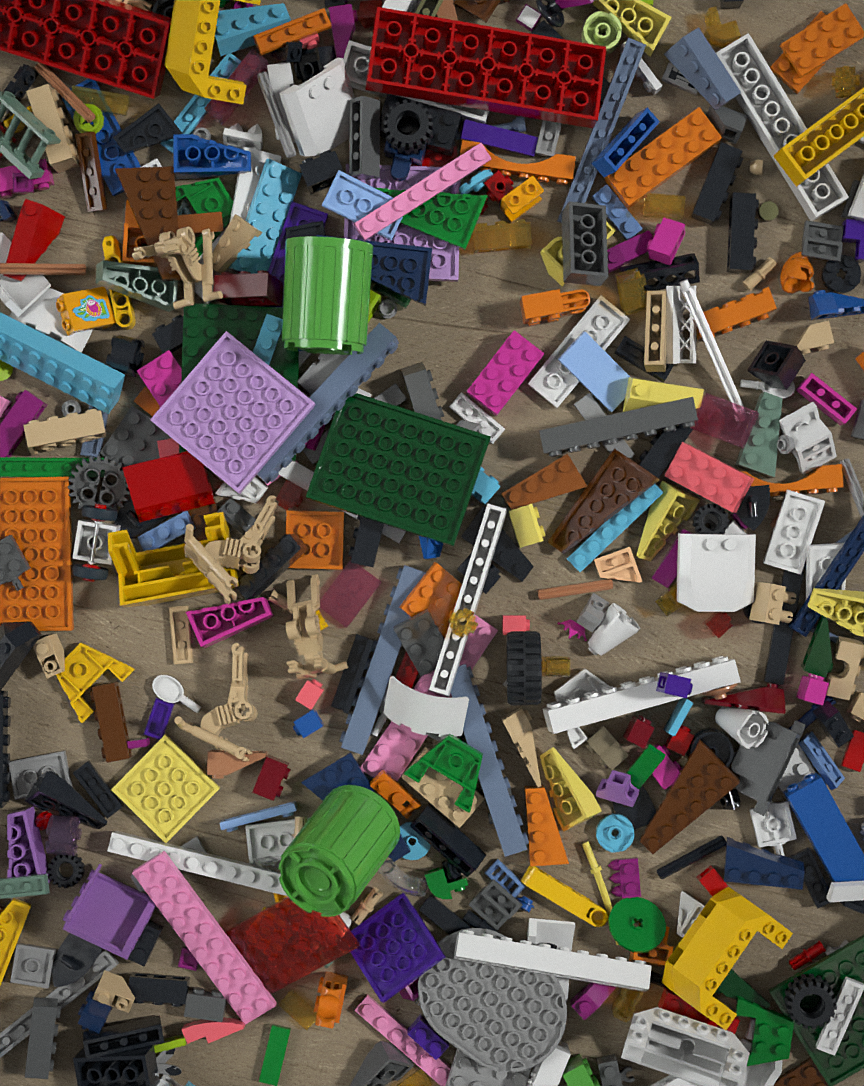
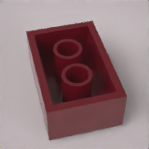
M264 270L253 274L247 271H241L239 274L222 272V275H214L213 292L221 291L223 293V298L216 300L224 305L281 306L283 282Z

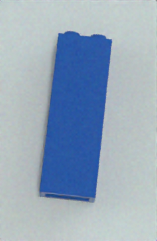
M811 773L803 778L804 780L799 783L789 785L786 788L787 790L783 791V794L832 882L864 881V854L822 777L817 773Z

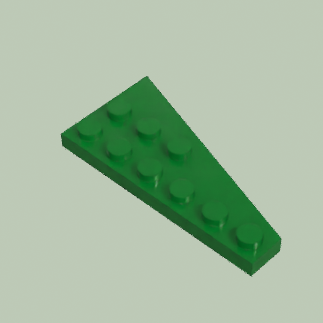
M375 188L393 198L406 191ZM441 192L403 216L400 224L466 250L488 195L478 196Z

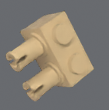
M756 582L754 602L752 603L749 620L779 625L780 621L790 623L792 619L788 618V616L793 617V613L782 610L783 602L794 604L796 600L791 599V597L796 598V594L785 591V586Z

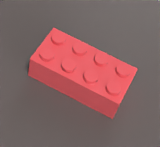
M682 442L665 474V477L734 513L737 512L755 479L685 442Z

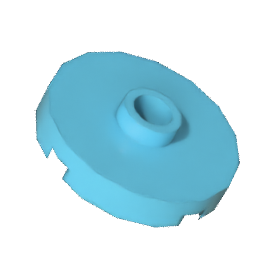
M489 169L481 171L473 176L468 183H464L459 188V193L471 194L474 191L478 192L485 187L484 183L494 174Z
M609 814L599 821L596 827V837L599 844L609 852H622L632 844L634 828L625 816ZM614 829L618 830V834L616 836H613L611 834L612 830Z
M413 821L405 822L400 826V833L411 852L403 856V858L418 860L427 854L431 845L410 827ZM414 838L416 843L410 844L409 839Z

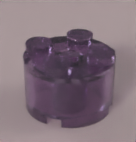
M60 815L50 817L46 834L49 835V841L45 842L47 854L77 855L78 846L76 843L77 840L81 839L82 829L78 828L79 817Z

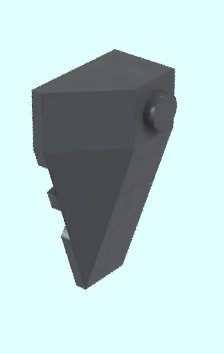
M379 1041L367 1054L350 1086H386L394 1079L396 1082L400 1080L414 1066V1063L395 1045Z

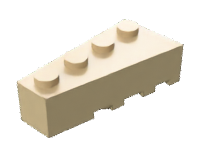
M90 409L85 411L84 414L79 415L78 413H69L63 418L53 416L47 418V421L42 422L32 420L27 422L28 424L23 425L31 456L37 455V450L49 452L54 450L57 445L68 447L76 444L77 440L84 443L106 437L101 410L97 411V409Z

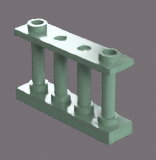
M9 91L0 92V122L7 108L15 114L6 133L4 134L0 130V153L27 178H41L45 171L39 167V160L47 145L59 144L61 140L53 130L47 128L15 98L13 93ZM20 121H22L28 128L17 146L12 142V137ZM35 133L41 138V141L32 158L26 155L25 149Z

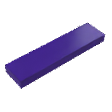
M467 119L463 121L460 135L462 140L480 142L486 146L531 157L535 155L538 137Z

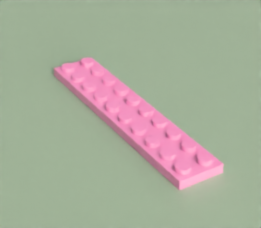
M476 615L474 616L459 664H466V667L470 666L471 670L498 631ZM435 670L420 677L413 690L427 695L452 698L451 693L447 697L429 690ZM391 721L362 764L361 769L373 778L384 770L393 779L398 781L428 735L412 732L410 727L403 724L399 726Z
M165 851L133 870L132 874L222 995L226 997L227 1002L245 1025L276 1006L277 1002Z

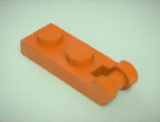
M384 770L369 782L374 790L407 819L415 809L417 810L421 807V803ZM406 801L410 803L407 807L403 805Z

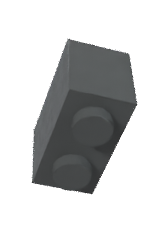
M194 987L187 993L184 1017L222 1022L225 1017L226 997L219 990L208 992L204 991L203 988Z

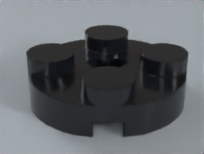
M841 255L840 262L828 260L821 273L823 284L826 288L837 294L850 292L861 280V268L858 262L855 261L854 257ZM839 269L846 272L844 279L837 277Z

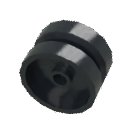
M711 727L701 729L695 733L689 746L690 755L696 748L698 741L701 740L709 749L714 748L715 752L713 753L728 768L732 762L734 751L727 735L721 730Z

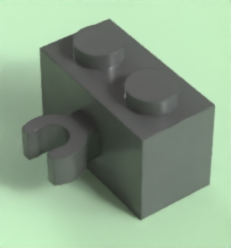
M615 1054L596 1058L602 1086H622L621 1081L628 1083L635 1081L634 1076H626L628 1071H633L631 1066H625L619 1071Z

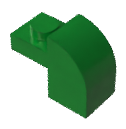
M443 866L425 871L424 873L430 891L440 899H452V890L459 892L466 889L465 886H468V880L465 875L460 876L458 879L447 881Z

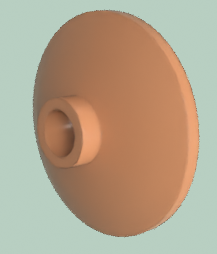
M732 684L700 694L715 696V700L727 697L726 693L738 684Z

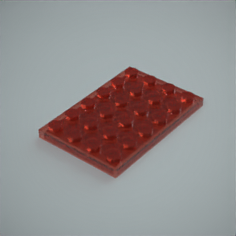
M288 896L226 931L227 936L270 994L353 951L360 945L340 915L323 917L321 916L322 913L316 911L309 913L297 906Z

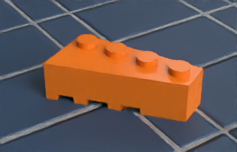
M767 287L762 289L759 294H748L740 298L739 301L733 300L723 304L720 308L715 307L703 313L715 338L714 334L721 332L723 335L732 332V328L739 325L740 328L751 325L750 321L757 319L758 322L769 318L768 315L776 310L777 307L770 288ZM696 325V336L699 340L702 339V336Z
M537 785L524 786L530 867L569 864L544 785L537 787Z

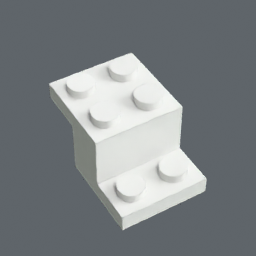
M814 402L779 420L782 434L794 439L795 447L792 453L797 458L799 470L803 475L837 457L832 433L820 420L818 409Z

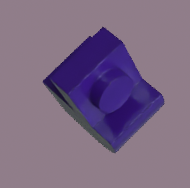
M846 219L842 223L844 227L842 242L856 243L854 258L858 263H862L864 261V221Z

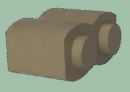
M601 726L586 740L588 742L586 747L593 755L597 753L600 756L599 762L605 769L609 767L613 770L629 756L604 726Z

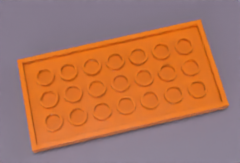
M69 477L0 478V540L13 535L31 569L23 572L19 577L24 587L23 589L16 591L12 582H6L0 586V626L3 622L31 621L39 631L74 630L71 496L69 495L71 491L68 488L70 485Z

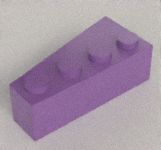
M34 806L7 814V840H9V850H7L9 869L7 870V878L46 874L47 870H49L39 827L36 826ZM47 873L48 883H49V882H51L52 880H49L50 874Z

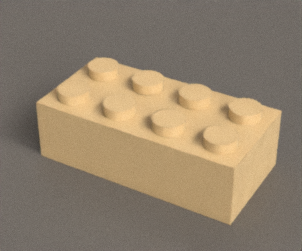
M49 84L26 91L34 116L47 128L53 130L61 140L59 144L47 145L45 149L50 165L58 173L79 167L78 149H75L72 143L75 141L71 130L69 131L66 125L69 123V120L61 108L63 102L60 94H57L56 89H52Z
M426 746L408 768L431 749ZM428 767L419 783L404 775L405 771L401 775L402 779L459 828L485 799L484 795L476 789L470 813L454 804L464 787L431 767Z

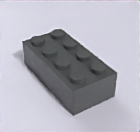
M569 201L562 211L563 282L601 286L608 278L606 206Z

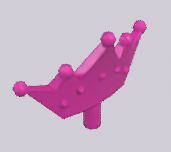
M569 619L557 623L558 625H565L564 630L569 628V639L573 635L578 634V639L583 636L585 641H587L585 628L575 621Z

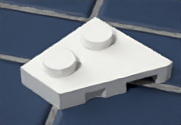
M254 477L241 494L237 493L225 482L215 494L257 503L268 487Z
M683 890L680 896L677 934L682 938L705 907V905Z

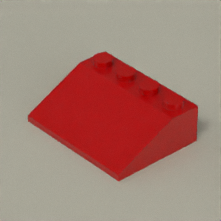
M188 451L123 467L132 502L140 522L215 504L212 486L205 465Z

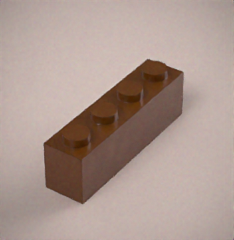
M118 681L92 687L93 691H90V696L96 706L94 716L95 720L99 721L98 737L103 741V747L101 748L103 759H106V762L109 763L133 757L132 750L128 748L127 744L129 735Z

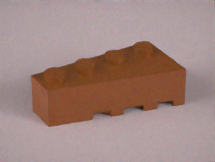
M567 453L503 492L501 496L511 511L588 486Z

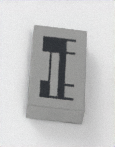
M669 61L661 81L697 95L698 91Z

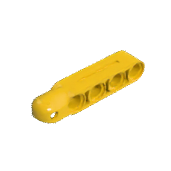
M113 235L105 236L102 243L105 261L118 260L120 263H123L117 238ZM109 289L116 323L125 330L132 329L136 324V318L131 297ZM126 297V303L119 306L118 299ZM129 316V323L123 325L121 322L122 318Z
M529 865L520 880L524 885L595 927H602L608 921V914L604 908L536 866L530 867Z

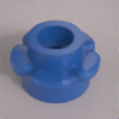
M525 896L517 898L522 904L520 909L529 913L532 908L534 909V906L531 905L533 901Z

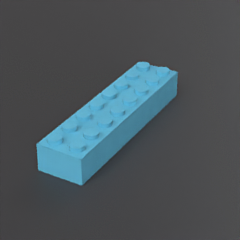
M0 312L1 361L107 414L111 412L119 401L125 374Z

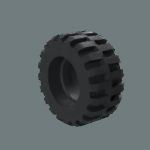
M511 631L507 633V702L512 706L538 705L541 703L542 695L540 633L537 631Z

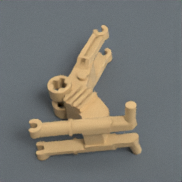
M189 226L178 229L177 236L173 231L161 233L159 242L154 245L134 248L135 252L132 253V257L135 260L155 255L167 258L171 262L170 266L173 267L171 268L172 271L177 270L183 280L184 299L173 302L175 310L195 304V283L202 281L204 302L223 298L221 291L212 292V286H214L212 255L214 232H210V229L202 230L204 264L198 262L201 258L198 257L197 248H194L196 246L194 243L195 235Z
M275 496L267 498L266 504L254 525L245 532L240 540L227 538L226 540L209 542L204 547L193 536L194 526L192 524L186 525L184 540L186 543L184 547L185 557L193 560L195 566L204 574L208 582L213 584L222 594L226 604H230L231 599L229 597L236 600L237 594L232 591L231 584L235 587L238 586V580L230 576L223 567L226 566V568L231 567L238 570L239 567H242V570L248 574L256 573L259 570L260 546L275 522V516H273L274 510L277 507Z
M318 574L311 575V600L296 603L294 580H288L286 583L287 607L290 613L293 614V621L286 622L287 636L290 640L294 639V645H296L299 656L304 655L306 661L305 665L295 660L287 661L289 666L288 673H296L297 679L317 678V673L320 672L331 675L348 668L347 661L334 665L323 658V636L320 633L319 617L315 613L320 607V579Z
M235 643L231 647L233 653L232 683L227 704L217 706L204 715L200 727L193 726L192 722H185L179 716L174 719V722L180 729L215 746L216 749L220 748L221 751L224 750L238 759L248 762L249 759L245 757V754L252 755L251 750L229 742L227 738L219 737L223 729L240 724L242 720L252 722L258 715L256 707L248 702L249 654L244 653V647H239L240 644ZM248 708L250 712H246V716L243 715V712Z

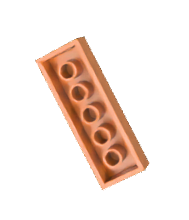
M698 107L628 158L616 172L606 176L604 181L624 206L629 209L717 145L722 137L701 108Z

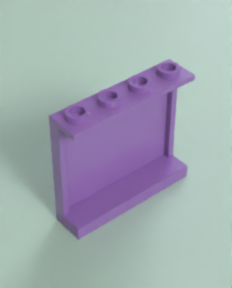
M99 864L96 870H91L87 878L89 882H84L79 892L81 894L80 897L76 896L71 905L73 907L72 910L68 909L65 913L63 930L127 960L152 916L156 905L148 895L99 873L102 866Z

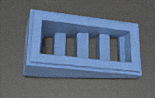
M499 859L485 871V874L491 880H496L515 898L526 888V885ZM500 867L501 870L494 876L492 873ZM505 872L507 875L499 881V877ZM511 878L512 881L506 887L504 884ZM517 884L518 887L511 892L510 889Z

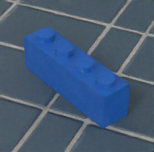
M648 107L635 114L592 162L593 166L603 177L616 172L660 121Z

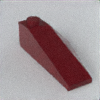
M767 683V686H758L726 693L727 697L715 700V696L702 698V703L726 707L735 706L741 709L754 708L759 711L785 714L786 711L784 689L778 688L779 684Z

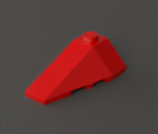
M25 199L18 217L6 263L36 264V261L46 252L52 241L59 236L65 216L43 204ZM3 274V276L21 282L26 277L24 274Z

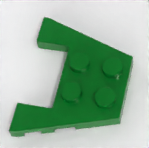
M219 178L175 187L176 202L187 197L197 214L222 212L223 228L225 229L229 224L233 201ZM214 232L212 243L221 232ZM202 234L196 237L194 242L196 245L194 248H197L196 252L199 253L198 256H201L203 253Z
M449 734L406 769L404 775L419 783L428 767H431L464 787L454 804L470 813L483 753Z
M737 996L735 1008L737 1016L755 1018L747 1066L789 1059L794 1021L773 1010L769 1011L760 1007L757 1003L748 1002L743 997Z

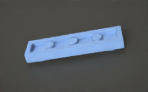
M296 801L224 819L221 820L220 827L221 830L227 829V832L237 830L240 825L279 815L283 817L292 816L294 811L297 810Z

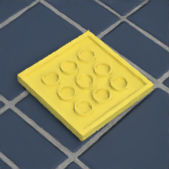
M165 734L111 790L157 836L167 843L221 787Z

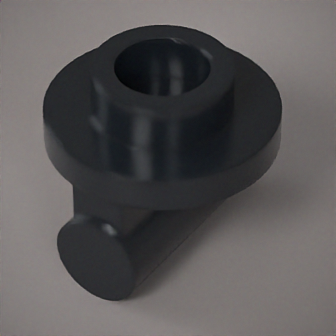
M448 860L442 862L447 881L460 878L461 872Z

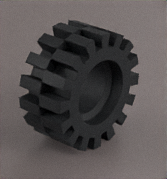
M706 504L699 507L692 518L695 532L698 534H724L725 530L729 527L728 513L717 504ZM707 514H714L718 519V524L713 529H709L704 525V517Z
M70 851L58 854L48 865L49 870H47V873L50 874L49 880L52 879V884H57L59 888L73 887L82 879L85 873V869H83L85 864L81 862L83 859L81 857L78 858V854H72ZM62 863L72 865L73 874L70 877H64L60 874L59 867Z

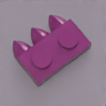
M620 858L611 861L608 867L619 872L614 873L609 880L620 885L614 887L610 893L622 898L641 897L638 858Z

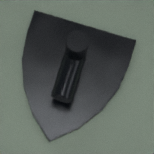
M769 485L750 486L736 512L740 520L753 531L762 523L770 505Z

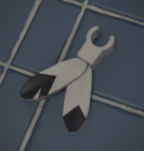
M175 1048L162 1051L156 1057L158 1073L169 1076L181 1074L182 1070L178 1066L166 1064L174 1055Z

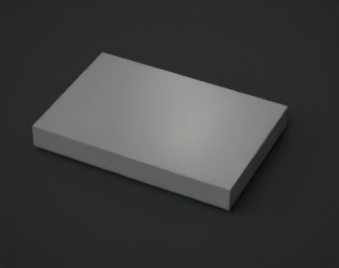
M66 750L10 761L8 765L15 800L26 798L39 776L46 771L57 773L59 777L72 786Z

